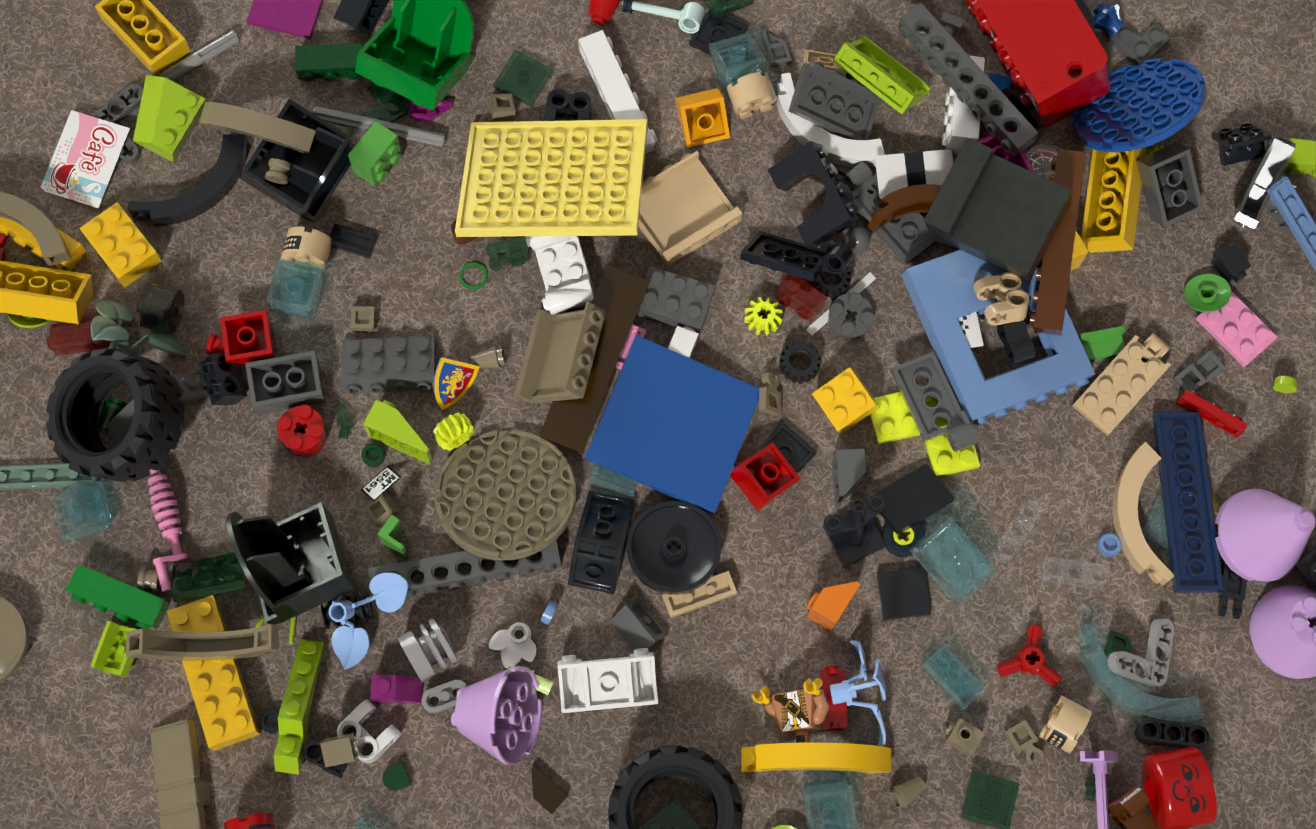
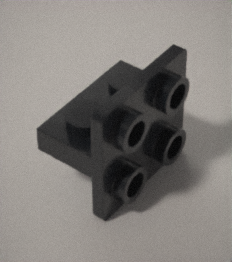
M1251 123L1241 124L1240 128L1220 129L1219 133L1211 135L1212 139L1219 143L1220 163L1226 166L1262 157L1265 152V141L1271 139V134Z

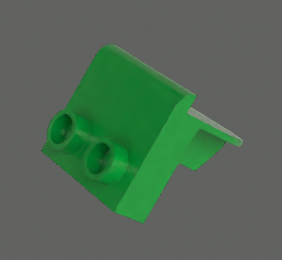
M394 0L392 16L358 52L355 73L371 80L379 87L388 88L410 99L417 106L426 107L434 111L468 71L475 57L471 54L475 25L468 5L464 0Z

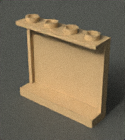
M696 151L693 154L688 153L684 155L678 163L666 166L660 174L655 177L649 176L643 181L638 227L666 267L741 222L743 213L738 206L734 208L700 162L699 152Z

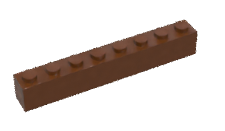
M1058 149L1057 157L1052 156L1051 170H1055L1054 179L1049 178V180L1070 189L1072 202L1043 256L1042 267H1037L1036 280L1040 281L1039 289H1034L1033 303H1037L1036 312L1031 311L1030 325H1034V332L1062 336L1086 152Z

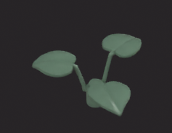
M98 300L96 302V310L102 316L94 317L91 322L93 341L109 340L112 341L109 349L121 350L132 354L136 348L148 340V343L156 349L183 357L186 356L181 343L174 336L164 331L151 330L150 335H145L129 348V342L127 341L129 334L122 328L123 321L127 323L132 322V312L124 305L115 301Z

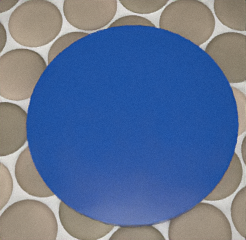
M1159 58L1144 60L1143 64L1134 67L1127 65L1108 74L1111 86L1106 95L1073 112L1072 125L1078 139L1084 145L1094 150L1125 152L1141 149L1170 137L1186 126L1203 106L1207 91L1202 73L1194 65L1182 60L1162 61Z

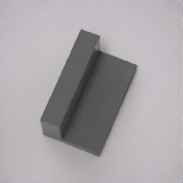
M640 598L627 603L610 620L633 650L639 648H648L649 650L654 644L662 641L668 635Z

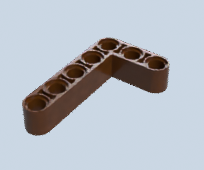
M1134 785L1123 790L1108 803V814L1111 813L1113 815L1112 819L1121 829H1159L1143 810L1150 803V799L1138 786Z

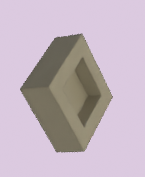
M351 306V331H375V307Z

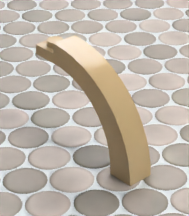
M1144 442L1130 457L1119 475L1113 496V522L1116 535L1120 538L1123 553L1138 574L1147 569L1150 579L1156 584L1160 583L1163 586L1174 575L1147 544L1138 518V498L1143 481L1152 467L1162 459Z

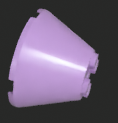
M1287 585L1275 588L1261 597L1254 606L1250 616L1249 634L1255 653L1268 668L1282 676L1293 679L1316 676V591L1308 587Z
M515 666L465 688H459L455 711L451 716L452 725L456 726L462 735L503 764L515 766L522 763L520 759L525 754L529 755L535 745L541 723L542 700L537 699L535 687H539L536 676L527 667Z

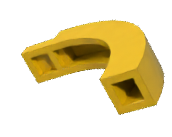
M849 743L759 744L753 747L741 748V772L836 770L868 774L892 772L891 748Z

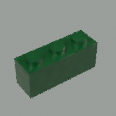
M362 43L295 46V71L298 79L313 81L316 78H324L325 80L332 81L342 77L350 80L363 77L355 73L357 54L363 47Z

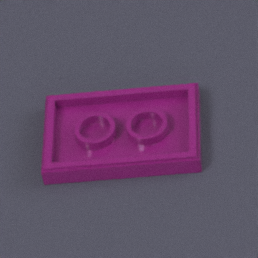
M253 0L247 24L311 39L323 0Z

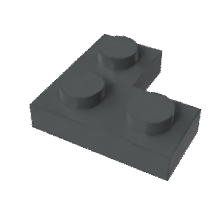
M1124 24L1119 31L1109 37L1108 41L1137 66L1143 64L1144 60H1150L1169 42L1170 37L1155 24L1141 37Z

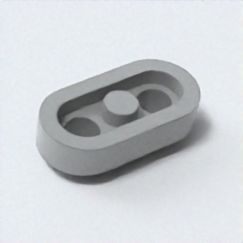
M453 680L428 689L422 696V705L427 712L432 714L456 707L457 697L453 696V691L465 688L467 685L461 680ZM434 697L438 698L439 703L432 706L430 700Z

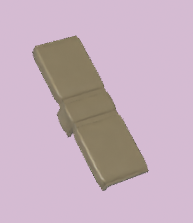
M187 719L152 728L151 744L155 781L158 787L157 801L161 815L160 829H206L203 805H210V790L208 781L200 780L194 720Z

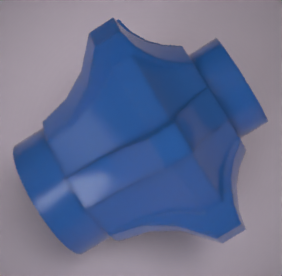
M1104 3L1098 5L1093 10L1095 14L1094 28L1101 29L1110 36L1119 31L1124 26L1119 15L1120 5L1118 3L1115 5H1105Z

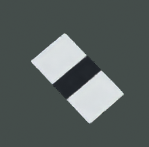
M952 150L875 156L879 198L883 199L886 195L896 190L913 185H942L953 165Z

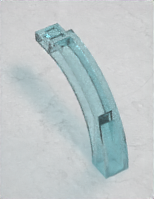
M1094 623L1086 624L1080 628V633H1078L1079 641L1083 647H1086V650L1078 654L1081 663L1094 685L1113 704L1125 712L1144 720L1156 719L1189 724L1205 719L1197 695L1176 699L1153 696L1135 688L1120 675L1113 673L1109 669L1108 659L1100 644Z

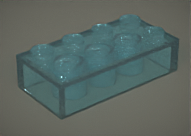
M945 644L921 666L962 711L986 689Z

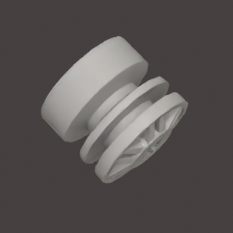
M434 618L428 620L432 631L429 633L423 624L419 625L422 637L417 638L410 630L397 638L421 682L436 675L433 663L437 662L443 669L447 668L442 659L443 657L448 656L452 665L458 662L454 646L443 627L437 624Z

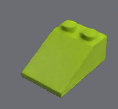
M375 400L363 423L368 437L431 465L433 460L428 447L396 409V406L386 400H383V402Z

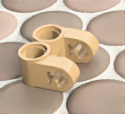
M1004 273L985 277L974 283L973 290L979 300L996 298L999 301L989 305L984 311V315L990 325L1020 322L1026 318L1029 295L1022 290V282L1019 276L1013 273Z

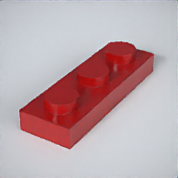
M1185 390L1176 403L1190 412H1200L1202 419L1236 438L1245 431L1248 425L1239 416L1223 411L1218 404L1209 403L1194 391Z

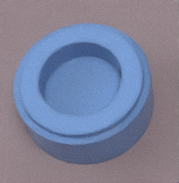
M1113 533L1103 534L1097 542L1098 551L1105 557L1117 555L1122 548L1120 538Z
M552 600L549 601L540 622L546 625L550 623L558 603Z

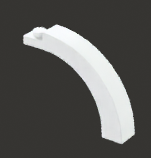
M781 74L780 83H777L779 93L777 107L784 124L800 144L804 146L810 141L822 144L828 152L826 156L828 161L837 165L854 168L860 162H864L869 168H876L875 156L885 155L881 138L873 140L842 138L825 131L806 119L788 112L795 89L791 74Z

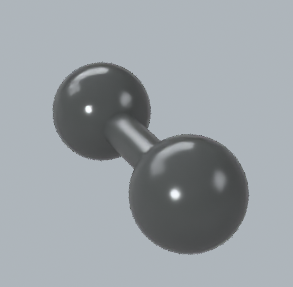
M845 185L848 191L846 195L849 201L852 202L853 192L847 185ZM854 223L849 227L845 241L853 251H863L869 246L871 235L866 228Z

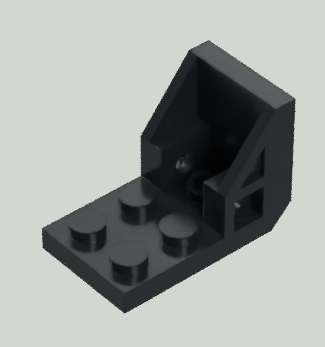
M594 491L588 492L572 551L568 585L609 594L615 593L625 538L635 500Z

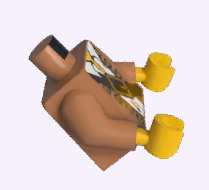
M808 678L803 684L804 689L772 695V698H769L770 690L768 687H762L760 690L761 694L758 690H755L752 694V698L756 703H763V707L782 733L795 734L796 743H811L809 731L822 729L829 710L824 690L819 689L822 686L820 678H816L813 683L811 678Z

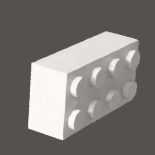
M970 56L984 72L985 57ZM961 79L964 83H970L967 79ZM949 87V92L946 93L945 105L948 107L947 112L944 114L943 125L946 126V129L942 136V146H945V150L951 149L952 154L958 155L966 138L978 141L980 120H977L972 115L971 109L965 103L960 102L955 91ZM976 95L978 99H982L981 95Z

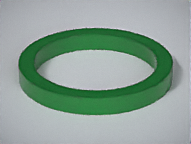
M471 262L462 267L459 278L464 287L474 290L481 288L486 283L488 274L483 265ZM469 266L480 267L485 274L483 282L477 286L467 285L462 279L464 270Z

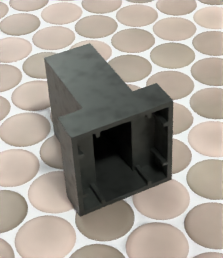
M966 138L924 219V223L934 241L955 251L958 249L965 251L1030 282L1072 202V194L1070 189L994 155L992 148Z

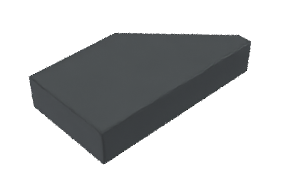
M761 29L760 33L770 67L791 64L792 58L787 41L769 34L765 29Z

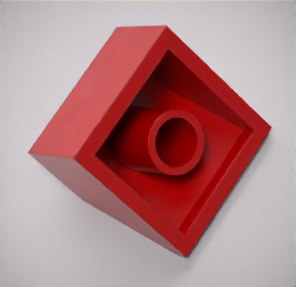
M267 310L220 317L226 362L245 364L276 358L271 318Z
M773 442L740 463L730 473L731 478L757 512L773 502L801 479Z

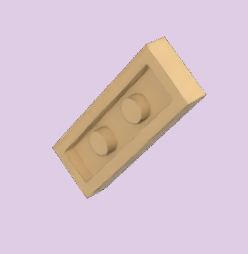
M727 571L711 577L703 586L692 592L678 595L663 594L662 598L671 619L737 595V591L731 575Z

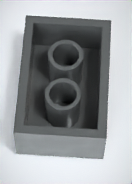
M1175 142L1136 160L1152 221L1166 227L1203 209L1189 148Z
M649 266L645 279L650 280L637 316L675 328L677 326H687L694 329L696 333H699L698 335H701L714 295L715 285Z
M315 350L245 363L251 404L256 415L287 410L296 406L326 402L319 359Z

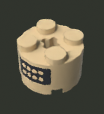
M305 227L289 228L280 262L297 267V271L300 273L310 274L311 270L324 272L331 249V238L315 229H312V233L304 231Z
M1061 695L1056 706L1052 708L1048 716L1049 720L1042 728L1039 737L1070 754L1076 746L1079 736L1083 734L1092 711Z

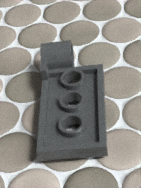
M934 351L891 368L890 371L923 442L945 434L951 448L955 452L978 443L976 431L965 411L961 410ZM923 376L927 379L928 384L921 387L916 384L915 378ZM934 397L937 400V406H927L925 398ZM937 417L944 418L947 421V426L944 428L938 427L935 424V419Z

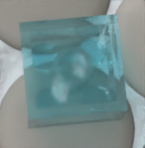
M278 259L266 298L270 311L315 320L326 283L323 269Z

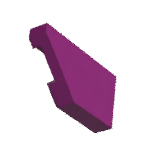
M442 100L434 111L426 107L417 106L411 101L408 117L410 119L432 121L452 108L453 101Z

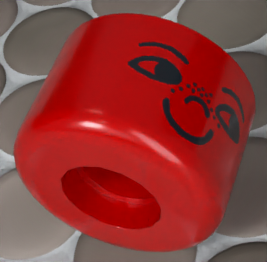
M1193 746L1151 754L1144 759L1141 770L1143 791L1150 799V803L1147 806L1153 821L1159 829H1187L1215 822L1217 816L1215 788L1207 762L1197 747Z

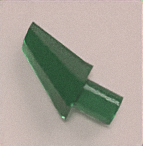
M337 404V426L340 427L339 438L348 439L349 430L354 428V424L346 406Z
M1091 765L1085 783L1087 789L1084 799L1094 801L1096 795L1093 765Z

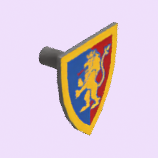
M444 357L440 358L434 376V394L442 411L455 404L465 395L474 382L480 366Z

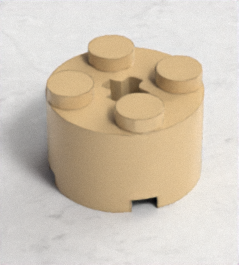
M761 72L745 75L737 79L738 84L732 86V83H730L726 88L735 114L739 115L740 119L752 116V112L759 109L761 112L773 109L772 104L777 100L767 72H765L764 76L761 75Z

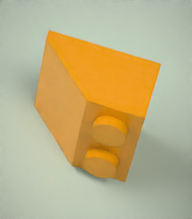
M718 88L675 98L678 118L687 148L730 138L724 97Z

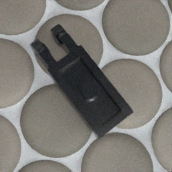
M1223 560L1221 571L1223 591L1219 593L1218 616L1224 617L1227 613L1229 599L1235 600L1232 615L1234 619H1239L1241 617L1243 601L1245 600L1247 580L1233 572Z

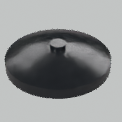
M667 501L656 504L641 513L630 528L627 538V557L630 567L636 577L654 591L670 595L692 592L703 586L713 576L719 565L722 547L720 533L711 517L697 506L681 501Z

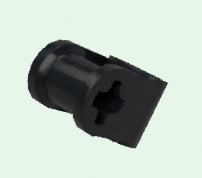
M313 740L306 743L303 755L309 763L322 768V770L336 777H343L342 771L346 763L325 767L322 752L317 759L309 757L310 749L316 746L321 748V742Z

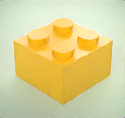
M851 367L812 393L837 432L841 434L880 408L859 375Z

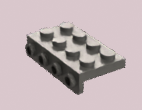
M812 62L801 68L788 112L846 139L868 140L878 105L883 103L884 100L870 89L862 86L859 81L849 80L838 71H830L824 68L822 63Z
M434 335L342 339L341 384L344 393L357 395L359 393L380 394L382 392L402 393L405 391L419 390L425 392L434 390Z

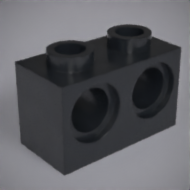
M212 353L201 362L202 373L205 377L211 405H235L247 396L240 365L226 362L225 353Z

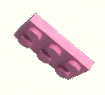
M1232 291L1231 298L1225 307L1215 312H1202L1196 318L1243 367L1247 366L1278 338Z

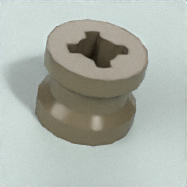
M269 159L268 165L270 168L266 172L265 178L274 183L287 184V173L291 170V164L280 159Z
M140 568L137 580L138 589L142 591L146 589H151L153 592L160 591L161 585L156 569Z

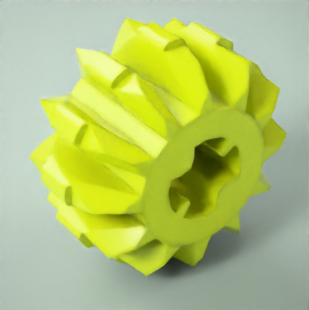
M758 297L757 303L750 301V308H745L744 313L747 316L744 318V322L750 323L748 326L749 331L757 328V336L760 335L761 330H764L766 336L769 335L770 330L776 332L778 329L777 325L782 324L780 316H782L783 311L777 309L778 302L770 304V297L766 299V302H763V299ZM764 313L765 316L767 315V319H762L760 314Z
M458 412L454 415L450 414L447 418H443V421L437 423L433 433L438 445L443 450L447 449L450 451L454 448H459V446L470 440L474 430L470 419L465 414Z

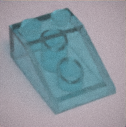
M849 778L801 784L807 829H858L853 788Z

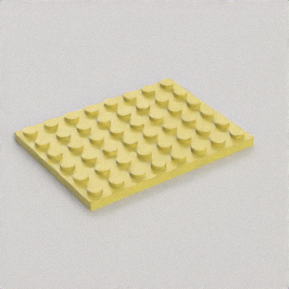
M647 119L471 122L455 227L456 237L638 235L648 130Z

